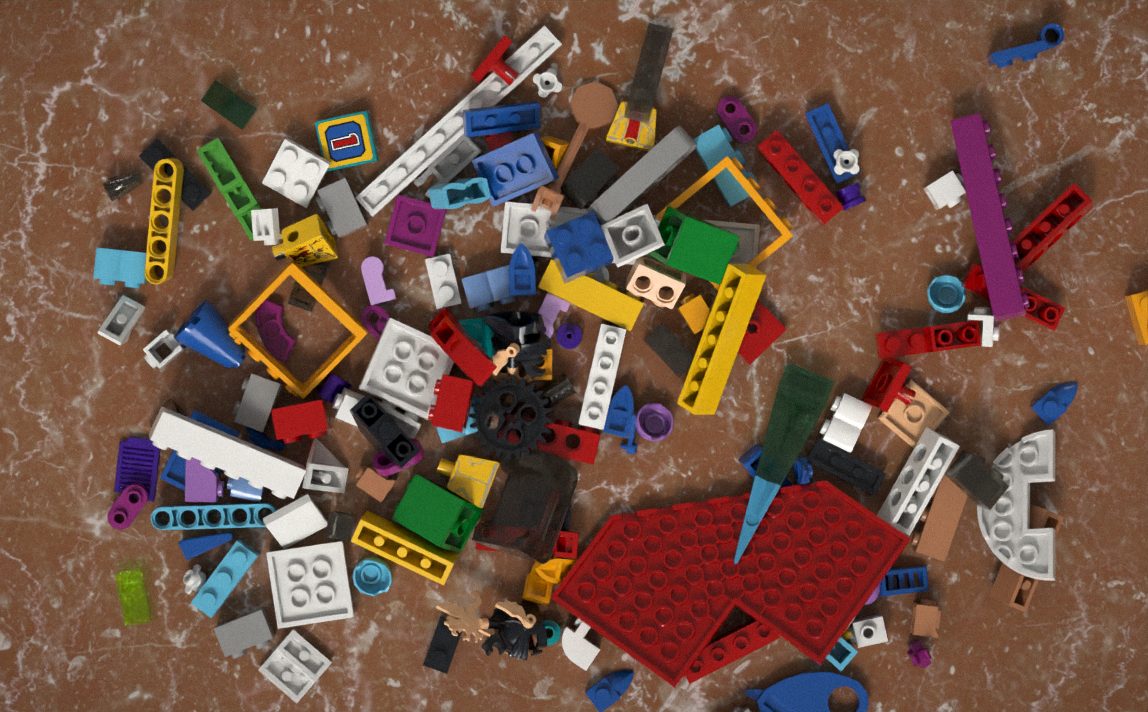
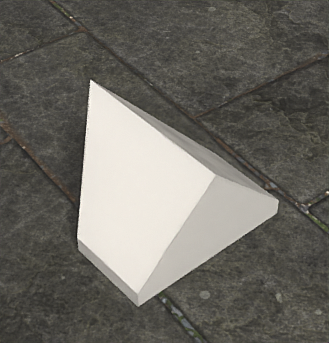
M317 438L313 439L302 488L345 493L349 468H346Z

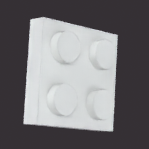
M286 138L262 184L307 208L331 162Z

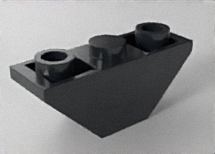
M370 393L366 394L349 410L364 437L379 453L399 468H402L420 451Z

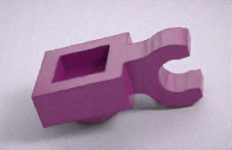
M918 639L907 643L910 647L907 654L914 667L919 665L921 668H925L932 664L929 660L932 658L927 648H923Z

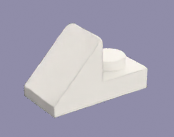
M122 295L98 330V334L118 345L126 343L129 340L131 330L144 313L145 307Z

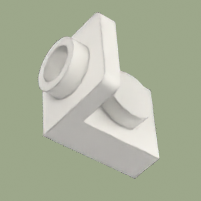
M278 208L251 210L253 241L264 240V245L280 244L279 239L283 238L279 229Z

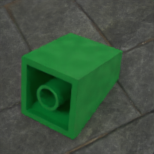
M667 206L658 227L665 246L648 254L667 266L720 285L729 261L737 251L739 236L729 230Z
M415 474L414 478L407 484V491L403 499L397 503L392 520L441 548L461 554L484 508H479L434 481Z

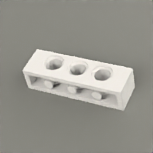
M605 324L600 325L578 424L604 430L626 329Z
M926 427L877 516L897 530L910 536L960 446L942 434Z

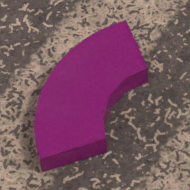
M266 299L256 309V327L266 349L274 357L287 363L297 340L290 336L283 326L282 313L284 306Z

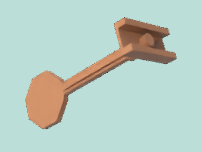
M596 81L577 87L570 101V106L579 126L557 170L559 178L552 181L547 187L540 186L531 208L534 212H536L538 206L551 211L549 219L553 221L564 198L561 195L562 190L560 188L588 129L611 124L619 108L613 90Z

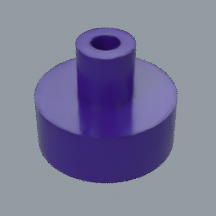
M564 324L557 331V341L563 348L573 349L580 344L582 332L574 324ZM567 334H571L572 337L568 339Z

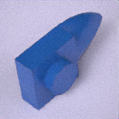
M520 243L512 255L508 270L509 296L536 295L534 261L528 249L523 243Z
M1068 382L1057 385L1030 407L1044 424L1049 426L1068 410L1067 408L1076 395L1078 383Z
M627 385L619 389L612 398L603 433L628 438L634 403L632 393Z
M807 457L792 459L795 485L810 483L809 478L813 476L811 462L807 463Z
M633 670L613 672L602 678L586 690L585 693L597 710L603 712L626 692L632 682L634 672Z

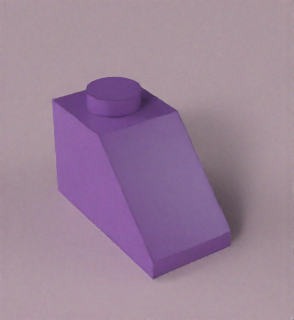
M196 458L186 459L185 502H218L219 496L223 497L224 482L220 481V475L215 470L202 466L200 464L201 461Z

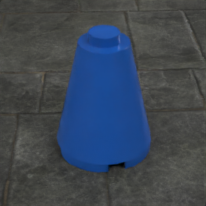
M208 300L202 302L191 313L188 321L184 322L174 335L177 342L228 369L232 366L237 368L246 358L244 355L246 349L242 344H237L229 335L230 331L228 330L227 323Z

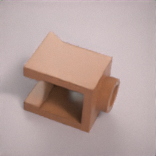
M365 465L362 466L355 477L359 480L356 486L380 502L385 499L397 480L388 479L389 476L378 474L374 466L372 468Z
M921 598L920 603L913 602L910 633L918 636L939 637L936 628L939 629L941 610L936 606V600Z

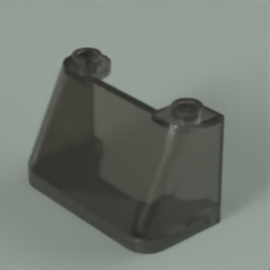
M530 449V457L522 452L521 460H518L515 454H512L510 461L506 460L505 453H503L500 458V465L503 472L508 475L492 521L481 520L474 529L472 540L495 550L532 562L545 564L552 556L577 486L578 472L575 467L554 453Z

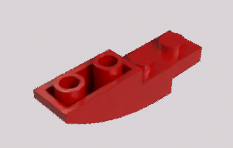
M971 264L961 287L990 302L983 268L976 264ZM1021 286L1022 292H1027L1030 307L1026 308L1027 315L1021 317L1055 331L1065 311V307Z
M445 307L429 323L428 327L432 331L430 335L466 375L481 387L497 366L478 341L469 336L452 312Z
M978 320L875 334L878 359L981 346Z

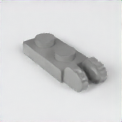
M463 134L428 166V169L414 184L417 187L423 185L432 174L439 179L435 185L449 183L472 162L471 160L479 156L482 150L470 137H466ZM427 190L425 195L429 199V191Z

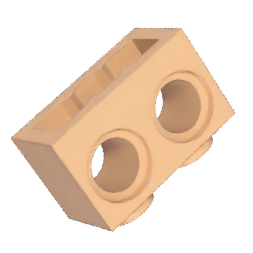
M645 255L636 259L626 278V289L636 297L643 296L652 300L659 307H668L670 309H673L686 285V273ZM647 276L649 279L641 281L638 277ZM663 286H669L672 289L669 291H664L661 288Z

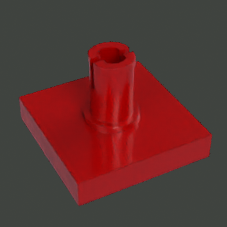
M504 36L470 78L478 84L488 71L490 73L493 71L510 86L514 80L505 71L514 79L520 74L502 59V54L511 45L512 41Z
M759 300L756 302L738 350V354L749 365L787 330Z
M884 358L861 401L886 413L889 411L895 398L906 405L911 404L913 400L903 395V393L914 398L916 391L904 386L903 383L912 367L893 358Z

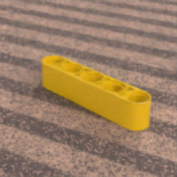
M174 157L158 161L154 168L145 262V277L152 284L166 282L174 274L184 172L183 164ZM167 163L171 164L174 170L171 177L164 170ZM164 189L169 190L171 193V200L169 202L165 201L162 197ZM162 214L167 216L169 220L167 227H163L160 223V216ZM159 240L164 241L166 244V251L164 253L157 247ZM157 265L161 266L164 270L162 278L158 277L155 273Z

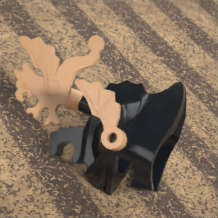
M508 310L495 312L484 317L483 322L494 333L491 340L493 343L492 347L497 354H494L492 357L497 368L493 371L492 377L495 381L499 382L497 383L498 385H502V377H505L507 382L511 383V379L514 376L517 379V384H520L523 378L530 383L532 380L529 379V376L534 379L535 377H541L545 373V369H540L536 366V364H541L544 360L543 356L547 355L546 350L550 348L548 344L550 342L549 337L539 330V327L545 325L542 315L534 312ZM518 361L522 363V366L525 368L524 370L527 371L523 378L519 376ZM507 363V373H500L501 368ZM509 394L505 402H510L512 406L514 404V396Z
M478 590L471 592L475 602L469 604L465 610L457 602L451 603L446 601L436 605L437 609L449 615L446 617L447 621L444 622V625L449 627L453 636H458L456 631L459 633L464 631L466 636L463 637V641H470V634H473L476 643L479 639H483V636L477 630L489 636L482 644V649L485 650L487 656H490L493 652L492 647H496L499 655L505 652L509 657H515L517 660H527L528 651L531 653V656L543 652V650H539L540 648L547 647V635L543 617L535 602L522 599L519 605L508 600L497 602L495 604L497 608L494 609L490 619L476 617L475 610L482 602L481 594ZM533 634H537L536 646L533 642Z

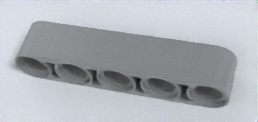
M680 125L677 126L596 199L587 211L589 213L594 212L600 225L624 215L682 162L698 144Z

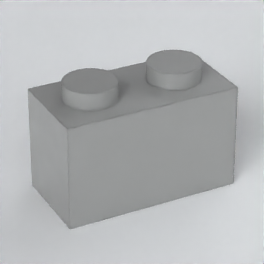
M346 178L317 190L319 197L316 198V201L321 211L326 210L330 220L326 222L332 235L337 234L339 238H342L368 226Z
M251 373L250 377L246 376L241 391L245 392L242 401L236 402L232 415L236 416L234 422L266 432L272 416L271 409H274L283 383L255 373Z
M264 607L214 628L224 656L232 655L233 659L247 654L246 649L256 646L257 649L270 645V639L275 637Z

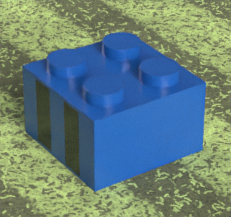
M593 211L545 232V242L564 283L610 265L614 260Z

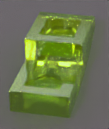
M141 570L115 574L118 598L121 600L124 625L129 627L152 622Z

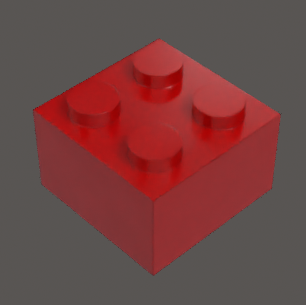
M444 374L441 380L437 379L434 394L438 397L436 405L431 404L428 420L432 421L431 426L465 434L476 383L471 380Z
M324 399L271 409L276 439H283L284 444L302 440L301 435L309 434V439L327 435L326 430L332 429L327 401Z

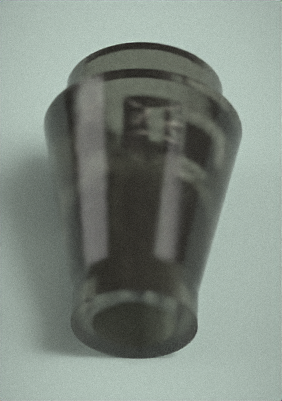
M136 170L107 178L108 181L102 183L111 202L116 199L120 201L136 187L143 184Z

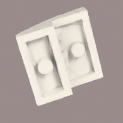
M292 630L258 671L295 703H298L332 662L295 630Z

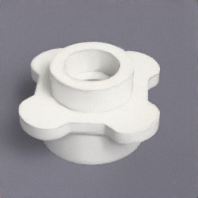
M553 68L533 76V82L537 84L539 89L538 95L542 98L547 97L552 92L558 93L562 89V84L558 82L556 77L557 72ZM545 81H549L550 84L545 85Z
M838 149L834 152L833 156L836 159L834 171L836 174L841 175L844 172L858 173L860 169L857 165L859 152L856 149H851L850 151ZM845 159L849 160L848 164L844 163Z
M198 564L192 570H188L183 577V583L186 585L185 593L190 594L192 590L195 592L200 591L206 582V574L200 571L201 566Z

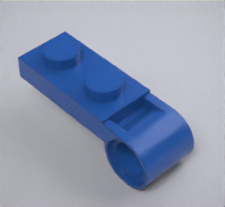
M1048 24L1038 32L1037 42L988 55L989 65L997 64L998 68L1013 65L1012 60L1022 58L1023 62L1037 59V54L1053 49L1062 43L1064 31L1058 24ZM1046 30H1051L1056 34L1055 43H1050L1045 39Z

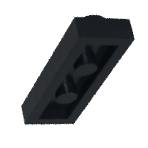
M159 139L152 142L139 155L153 171L158 161L166 158H176ZM167 163L164 170L171 177L174 170L172 165ZM183 165L181 200L192 211H195L212 193Z
M818 437L807 456L808 462L872 496H875L886 473Z

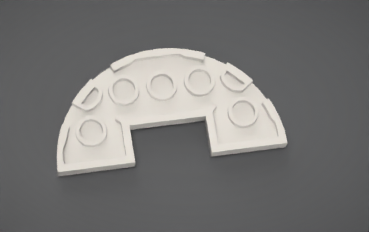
M1051 429L1027 435L1012 447H1007L993 461L994 464L987 476L983 478L977 502L979 526L992 552L1001 562L1015 572L1026 577L1045 581H1055L1054 528L1030 529V483L1055 481V431Z

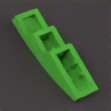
M216 138L196 151L234 215L241 223L247 236L253 242L251 210H261L262 208L221 140Z

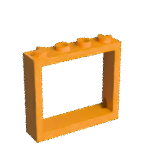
M726 156L667 206L675 209L678 208L727 167L782 234L746 263L755 268L793 237V234L790 232L793 226L784 216L779 219L774 213L777 207L768 196L765 199L757 192L760 186L752 177L746 179L741 173L744 167L734 156L730 159ZM667 206L655 215L660 222ZM711 282L712 285L717 289V291H719L720 285Z
M294 259L271 280L228 326L229 335L237 344L243 343L249 348L247 352L255 361L259 362L261 360L268 366L266 370L275 379L280 377L287 384L285 388L290 393L292 392L295 396L299 395L303 399L368 333L364 325ZM289 275L352 332L304 383L241 326Z

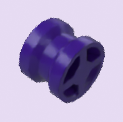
M859 182L835 192L837 197L841 198L843 202V211L867 201L865 196L861 195Z

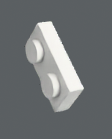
M446 254L425 259L436 308L441 309L462 304L451 255Z

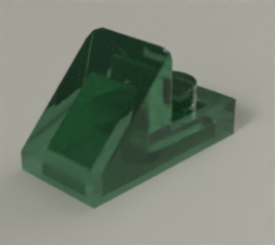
M216 80L201 99V102L241 130H244L257 111L255 107Z

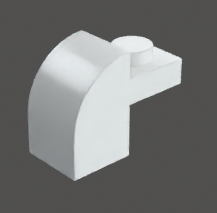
M577 618L574 622V625L577 626L575 630L568 625L564 627L562 647L566 656L573 663L587 671L599 653L600 647L585 637L590 627Z

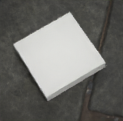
M308 494L263 518L265 526L283 549L292 546L329 525L325 516Z

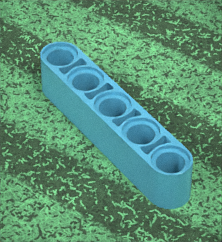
M268 502L170 505L155 509L151 514V523L158 530L266 527L260 517L261 509L269 508L274 513L278 508L276 505ZM241 508L246 511L247 519L245 522H238L235 519L236 509ZM212 509H216L221 513L222 517L219 523H213L209 519V512ZM186 510L194 512L196 520L193 524L185 522L183 515ZM160 511H166L169 514L170 521L167 525H163L158 521Z

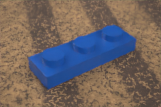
M531 101L463 110L464 135L466 137L541 128L540 103Z
M827 103L805 113V118L835 184L859 174L860 172L858 171L856 174L844 172L838 175L834 171L836 166V159L833 156L834 152L838 149L842 151L850 150L829 104ZM845 159L844 163L848 164L849 160Z

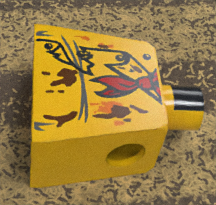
M317 214L284 228L281 232L283 243L272 247L277 261L290 257L291 260L294 259L301 267L338 258L334 236Z

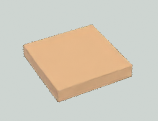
M910 379L905 386L915 390L916 395L914 398L905 393L903 395L913 400L911 404L906 405L895 398L887 413L883 411L878 419L914 449L925 428L928 427L935 431L950 412Z

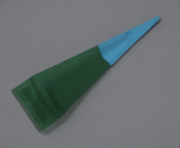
M787 363L776 391L734 558V565L741 558L822 414L835 381Z

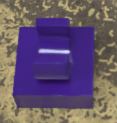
M331 373V375L327 374L324 377L327 379L323 387L317 385L316 389L320 392L318 396L333 403L337 393L341 394L344 388L349 389L351 384Z

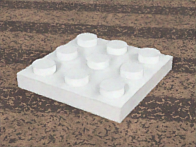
M389 318L358 389L428 420L431 404L436 405L438 397L434 394L436 380H441L443 374L449 375L454 362L431 336Z
M343 541L266 553L278 629L354 617Z

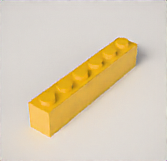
M728 264L677 404L694 415H715L761 292L766 274L749 264Z

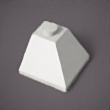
M648 204L601 225L617 267L665 246Z

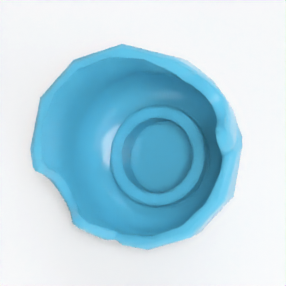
M948 274L935 277L927 288L929 304L939 312L952 313L963 305L966 299V289L961 287L962 282L958 277Z
M368 557L357 563L352 575L354 585L361 593L376 596L389 590L392 583V574L390 567L384 560L377 557Z

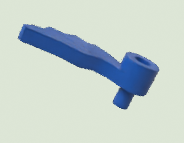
M632 414L628 444H621L620 446L621 449L626 450V453L636 455L638 444L634 443L637 433L635 425L637 414Z
M250 427L246 428L249 440L253 441L256 446H260L263 449L273 446L275 451H282L286 447L283 439L272 440L264 433Z

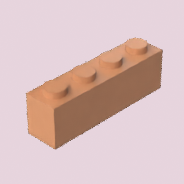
M955 456L953 457L930 498L928 506L925 507L919 518L922 524L919 531L915 530L912 536L911 545H914L913 551L945 562L978 464Z
M1030 504V529L1054 528L1056 539L1064 517ZM1002 562L989 598L1026 612L1039 580L1019 574Z

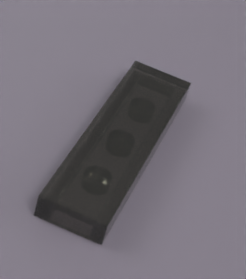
M653 23L648 24L624 118L649 124L673 33L672 28Z

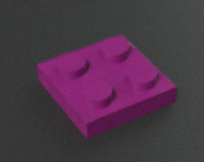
M397 194L384 244L434 257L447 209H434L431 203Z

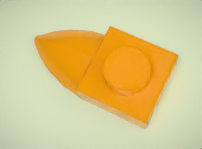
M541 555L534 563L531 572L527 574L522 599L544 606L549 604L553 583L541 578L535 571V568L541 563L550 560V555Z
M554 557L538 565L535 571L544 580L560 584L578 559Z

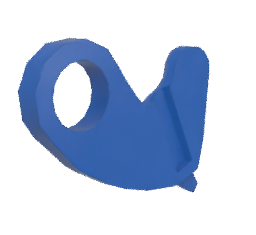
M831 671L797 674L784 678L765 690L749 689L745 693V696L757 700L759 712H831L828 707V698L833 690L843 686L853 689L857 694L858 705L854 712H867L869 707L868 694L858 680Z

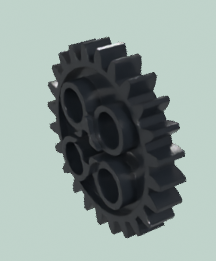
M514 376L511 379V383H508L506 378L502 377V385H498L493 380V389L490 390L484 386L485 396L476 395L480 403L471 404L477 412L469 414L470 418L476 419V422L472 423L470 428L478 429L473 437L475 439L482 437L478 445L484 447L488 444L489 446L486 451L488 454L496 450V458L498 459L505 453L507 461L511 460L512 454H515L516 458L521 460L522 452L530 457V449L532 447L537 451L540 450L537 445L538 441L542 443L547 442L543 434H551V431L546 428V424L554 422L552 419L547 418V415L553 413V410L545 408L550 402L549 399H540L544 394L542 390L534 392L536 384L532 383L529 387H526L527 380L524 378L520 384H517V379ZM508 394L513 395L514 404L510 407H503V397ZM524 399V405L516 412L514 416L517 419L516 423L514 424L513 422H510L507 428L505 429L503 436L501 438H498L497 435L499 434V432L503 430V428L508 423L506 416L508 414L513 415L516 409L518 408L520 401ZM534 409L536 412L535 418L530 422L524 421V411ZM491 416L499 417L500 424L497 428H488L487 421ZM513 430L521 432V439L517 443H510L508 440L509 433Z

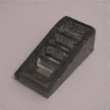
M325 262L311 264V266L322 269L320 274L307 270L308 265L302 268L312 277L317 278V282L322 286L330 264ZM295 281L287 304L313 312L317 299L308 291L300 289L301 285ZM301 294L311 298L310 302L297 299V295Z

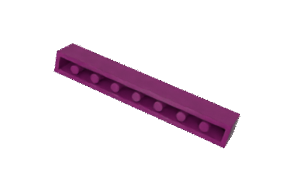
M981 113L950 120L994 319L998 322L1027 315L1026 308L1030 307L1027 292H1022L1020 283L1024 282L1021 267L1016 268L1014 258L1019 257L1016 242H1010L1009 233L1013 232L1010 217L1005 218L1003 209L1008 208L1005 194L999 193L998 184L1002 183L999 168L994 169L992 162L997 157L994 145L988 144L987 135H991L988 119L983 120Z

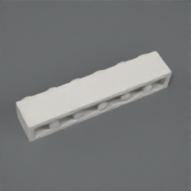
M162 406L149 433L150 440L153 441L152 444L160 449L167 450L169 447L176 450V454L184 459L191 460L192 457L196 458L206 468L215 470V467L225 470V475L236 480L239 477L249 480L248 484L257 489H262L263 486L272 490L271 493L282 499H286L287 496L294 499L306 473V469L302 464Z

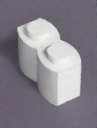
M842 393L841 397L836 396L830 410L834 411L830 420L825 419L819 432L823 434L821 439L851 453L872 406L846 393Z

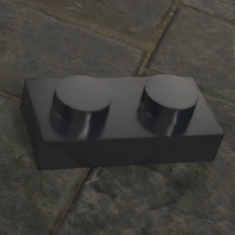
M440 617L423 666L447 674L462 631L461 633L456 631L458 636H453L449 627L444 625V622L447 621L446 618Z

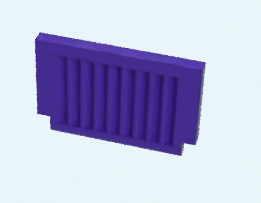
M127 437V442L120 441L114 492L122 493L129 484L137 482L143 484L148 489V501L154 502L160 448L154 446L152 440ZM133 493L130 495L131 499L139 500L137 494Z

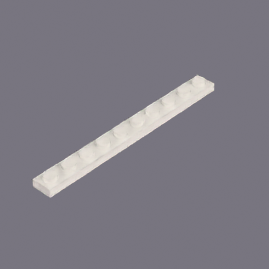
M544 25L505 61L520 73L514 79L505 71L514 80L510 86L493 72L355 198L374 217L464 134L463 110L496 106L560 48L562 44Z

